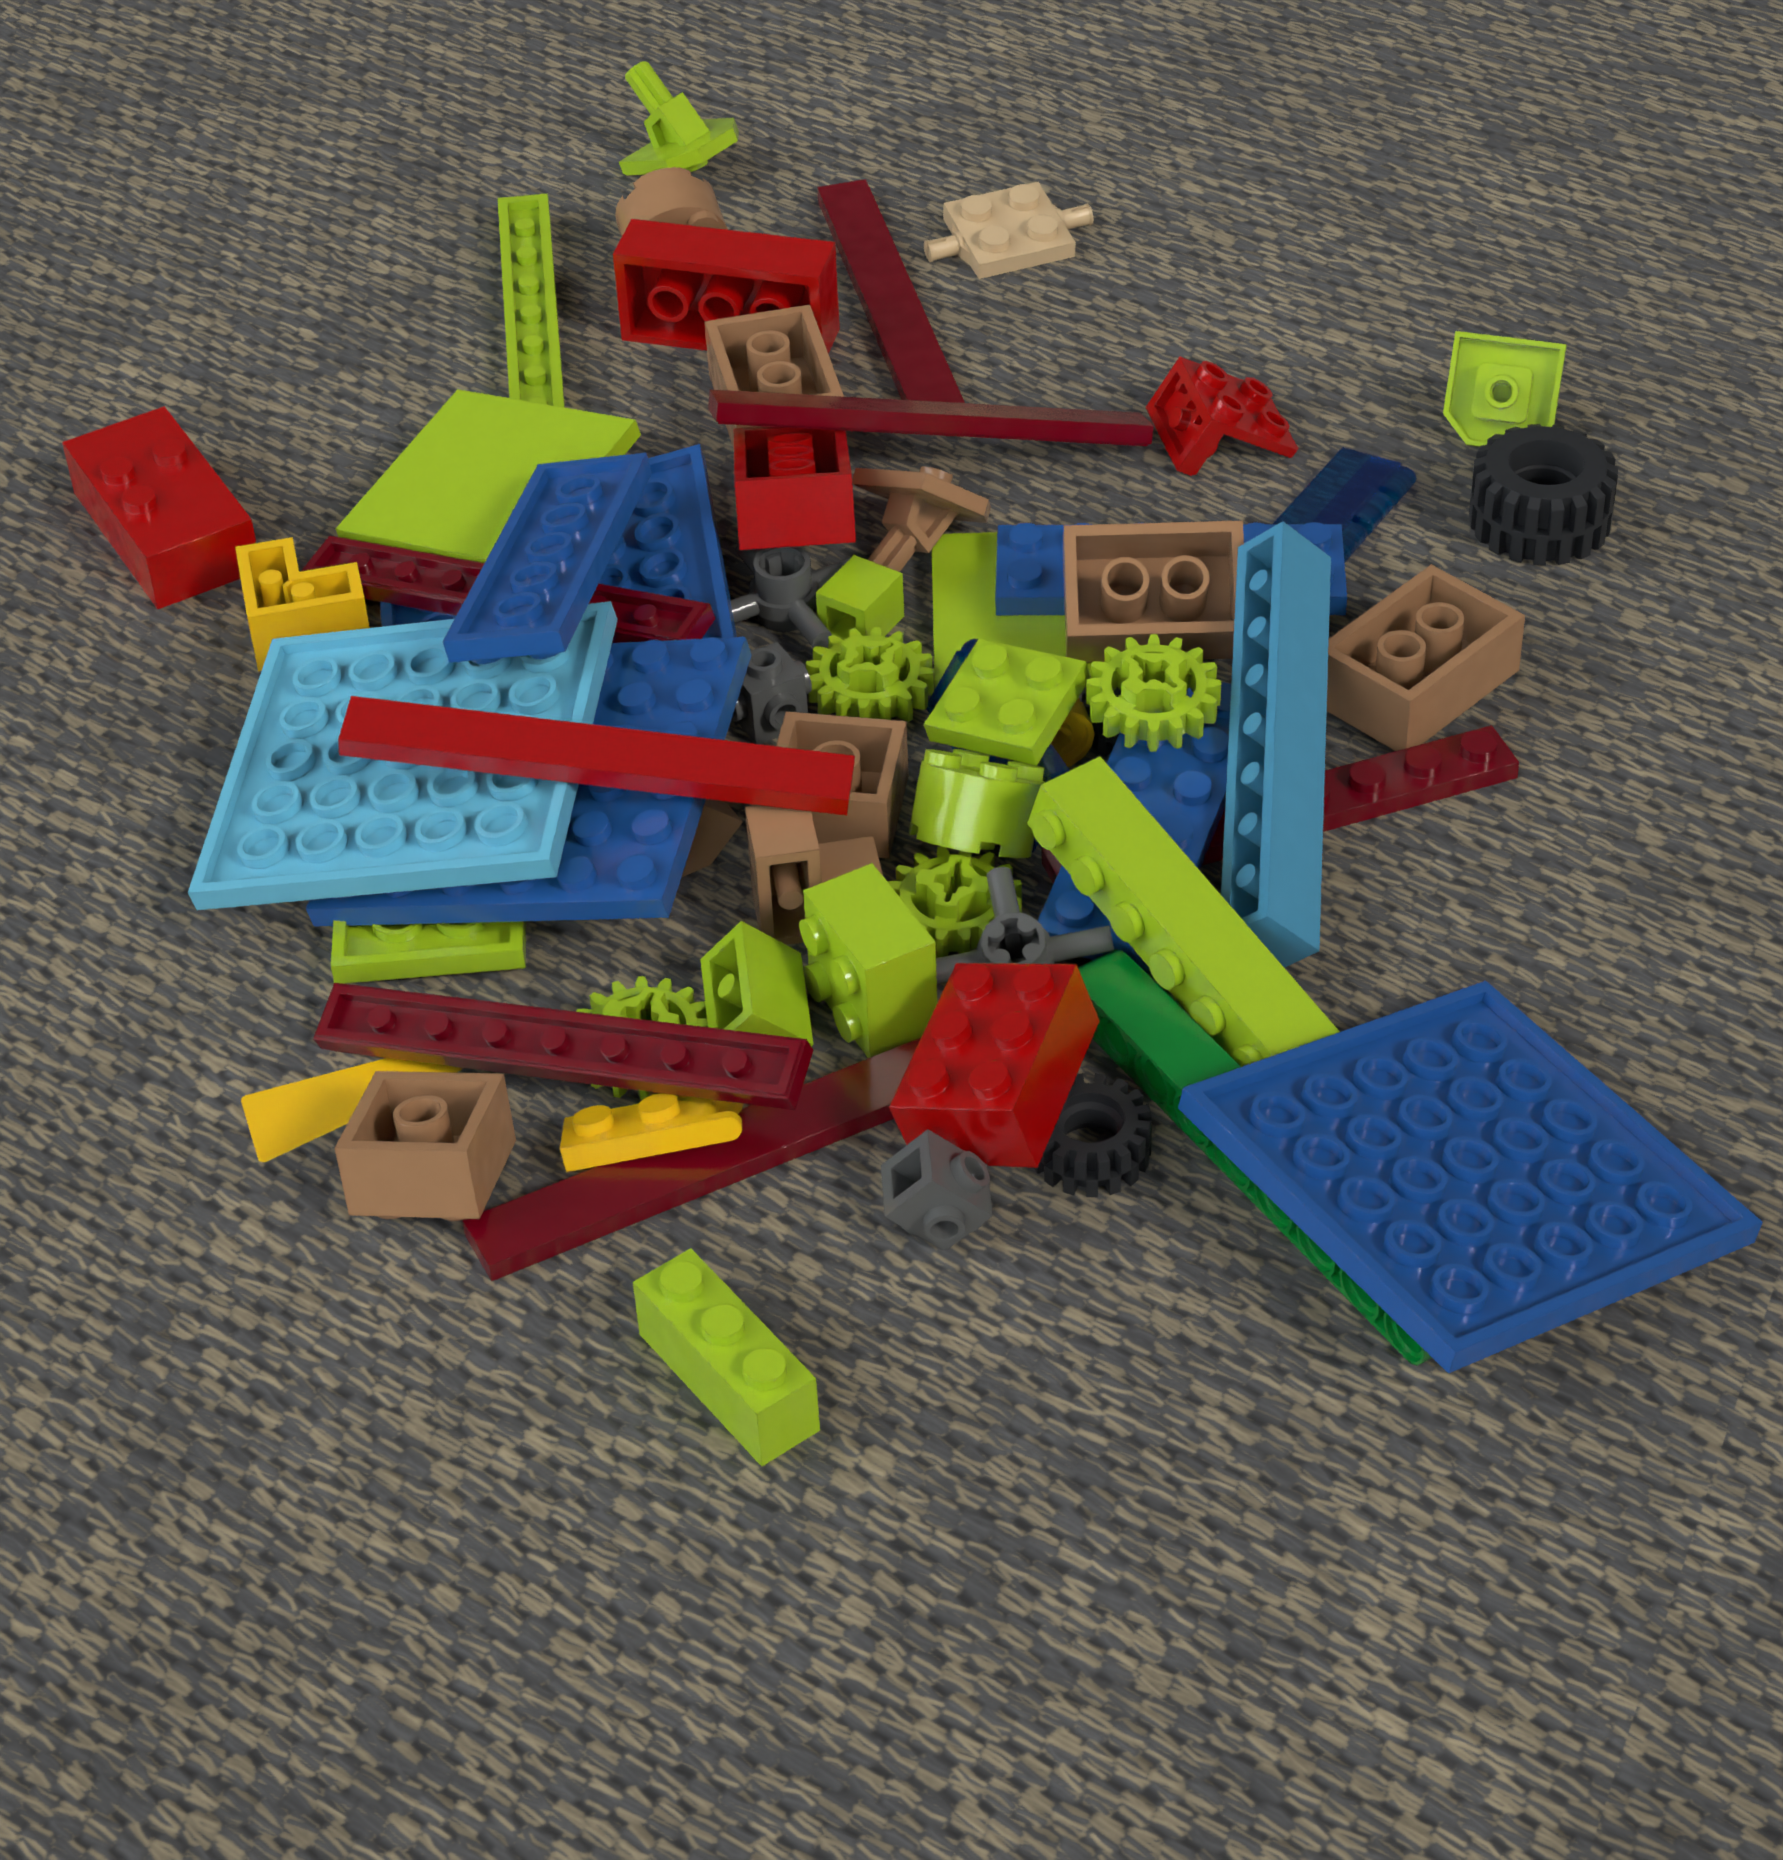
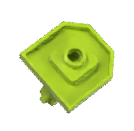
M639 62L625 74L626 81L650 113V116L644 121V125L651 142L619 161L623 174L627 176L645 175L654 170L672 167L683 168L693 172L707 165L708 159L738 141L739 130L734 118L701 119L683 92L675 97L670 94L648 62Z
M1455 331L1443 414L1465 444L1475 447L1487 445V439L1495 434L1504 435L1506 429L1513 427L1527 428L1531 424H1540L1547 427L1555 425L1567 345Z

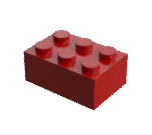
M955 964L889 1106L906 1145L928 1129L960 1149L974 1153L987 1166L1038 1168L1099 1024V1018L1077 964Z

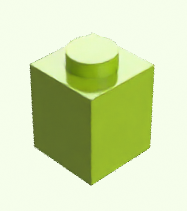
M853 555L816 592L818 618L832 635L843 640L849 637V630L852 628H856L862 636L870 635L874 627H880L882 636L885 637L904 617L903 573Z

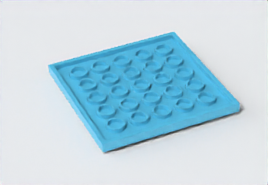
M611 601L588 604L566 652H561L546 659H534L528 655L501 658L489 664H476L473 661L449 663L442 641L454 619L272 639L188 890V895L196 910L557 877L579 784L339 755L338 738L351 696L593 724L618 620Z

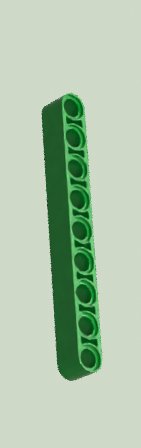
M1115 949L1079 967L1078 969L1099 1018V1024L1092 1039L1410 1364L1417 1366L1431 1359L1432 1357L1178 1109L1183 1087L1240 1068L1241 1066L1122 950Z

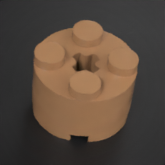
M663 168L641 176L633 183L635 189L625 200L622 195L616 207V223L621 237L631 219L727 229L710 183L704 178L702 181L693 177L689 170L683 168Z

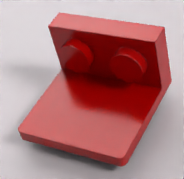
M1179 356L1145 407L1176 470L1190 476L1196 475L1207 458H1210L1215 453L1219 441L1224 434L1292 458L1299 449L1288 430L1290 427L1289 423L1280 415L1272 400L1273 394L1264 383L1252 377H1246L1242 380L1231 376L1218 365L1209 361H1202L1199 364Z

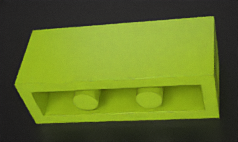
M692 1248L633 1281L639 1335L761 1467L820 1431L816 1378Z

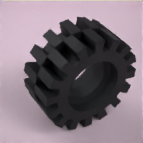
M1083 1073L1077 1074L1038 1168H1034L1037 1174L1044 1172V1182L1051 1187H1054L1063 1180V1193L1073 1196L1078 1186L1086 1187V1197H1098V1187L1106 1186L1109 1195L1121 1192V1179L1131 1187L1139 1180V1171L1146 1172L1149 1166L1152 1133L1149 1104L1143 1105V1095L1137 1088L1128 1093V1082L1117 1078L1112 1086H1108L1106 1074L1095 1073L1094 1083H1085ZM1094 1127L1107 1130L1114 1134V1136L1101 1142L1089 1143L1072 1139L1067 1134L1080 1128Z

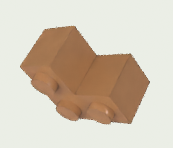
M761 805L745 806L752 897L758 927L763 933L786 945L803 943L799 928L800 920L805 919L803 890L871 863L882 874L873 836L818 844L811 811Z

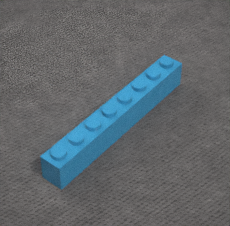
M1282 521L1238 547L1221 896L1285 968L1320 951L1331 557Z

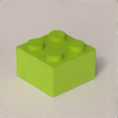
M873 863L803 890L805 919L800 920L799 928L808 951V965L803 967L805 984L816 1002L824 1000L831 1008L835 1024L842 1038L848 1043L855 1040L868 1058L921 1038L938 1003L935 940Z

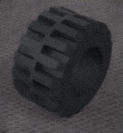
M1531 424L1527 428L1513 427L1506 429L1504 435H1493L1487 439V445L1480 446L1476 453V459H1474L1469 524L1470 528L1475 530V537L1480 543H1489V550L1495 554L1501 555L1506 552L1509 554V560L1520 563L1523 559L1534 560L1533 565L1546 566V561L1555 560L1556 564L1560 565L1570 563L1572 556H1575L1577 559L1590 556L1591 549L1599 550L1605 544V537H1608L1611 531L1618 480V467L1615 466L1616 459L1612 452L1604 451L1605 445L1597 439H1588L1586 433L1578 430L1570 431L1564 429V426L1558 425L1547 427L1540 424Z

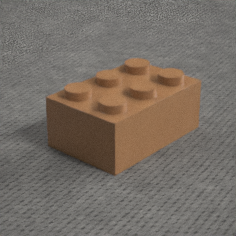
M810 305L705 321L709 376L714 390L844 397ZM726 424V428H727V431H728V434H729V437H730V440H731L733 449H734V433H733V429H734V428H750V427H765V426H746V425H727V424Z
M1243 521L1064 525L1063 577L1066 657L1086 662H1104V649L1108 646L1122 652L1125 650L1126 638L1132 637L1139 645H1147L1150 635L1157 634L1160 645L1168 646L1173 639L1178 637L1182 639V651L1186 653L1191 649L1200 647L1203 649V659H1233L1238 547L1244 544Z
M1431 564L1329 638L1327 712L1395 751L1423 744L1519 671L1525 615Z

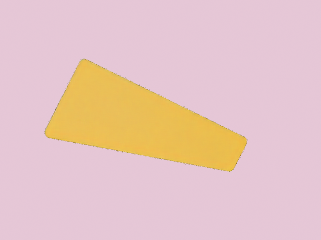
M384 1058L248 1094L241 1098V1103L258 1160L260 1162H268L348 1124L375 1071L456 1073L463 1068Z

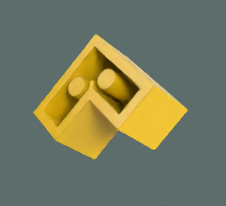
M293 537L235 547L258 672L262 671L272 639L370 628L357 562L299 572Z

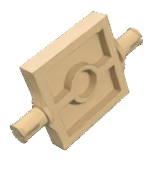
M1039 182L1020 184L1012 188L981 195H971L964 199L944 203L943 220L952 235L925 240L924 252L929 262L958 255V257L971 266L979 279L1075 257L1076 242L1068 229L1092 225L1094 221L1093 212L1088 203L1064 210L1057 208L1051 203Z

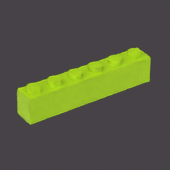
M1101 756L1041 784L1027 822L1037 842L1043 848L1051 851L1071 875L1076 888L1082 894L1089 896L1107 917L1115 934L1124 942H1128L1147 964L1155 981L1162 988L1169 990L1190 1017L1241 1067L1340 1032Z

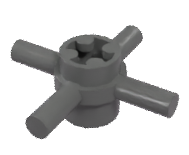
M738 543L736 552L754 574V578L750 582L749 594L730 600L734 623L757 616L759 623L767 629L776 632L799 630L813 648L815 646L828 648V637L832 634L814 613V609L817 607L816 592L850 558L811 571V559L808 553L801 547L739 550Z
M1007 867L994 868L987 873L986 877L995 918L986 925L977 944L976 951L936 958L937 984L948 981L956 963H1011V959L1023 958L1024 961L1017 964H1054L1057 961L1114 951L1110 927L1104 926L1049 936L1048 932L1036 919L1020 912L1011 869Z

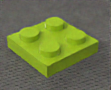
M979 638L925 721L924 727L928 739L940 744L1037 766L1086 687L1087 679L1091 678L1087 663L1083 660Z

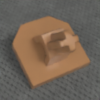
M921 466L919 472L855 468L852 485L888 499L882 524L889 532L867 560L898 572L902 570L914 552L929 553L953 520L987 523L991 510L989 499L951 484L952 474L926 466Z

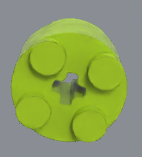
M926 749L924 759L921 760L909 835H917L916 839L923 842L979 854L980 849L994 850L995 844L1001 845L1000 857H1031L1035 837L1027 822L1041 784L1045 783L1043 781L1045 768L1016 761H1008L1007 765L989 762L990 755L970 750L953 749V753Z

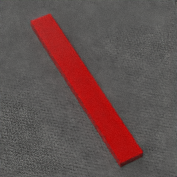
M358 696L350 697L338 738L339 755L845 816L848 815L855 765V755Z

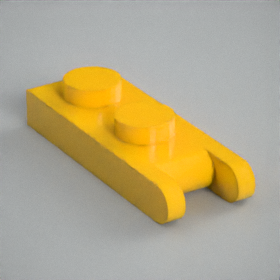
M658 1093L644 1098L638 1104L612 1109L604 1105L584 1108L574 1114V1116L564 1118L560 1152L566 1172L733 1141L742 1132V1120L738 1113L742 1110L743 1104Z

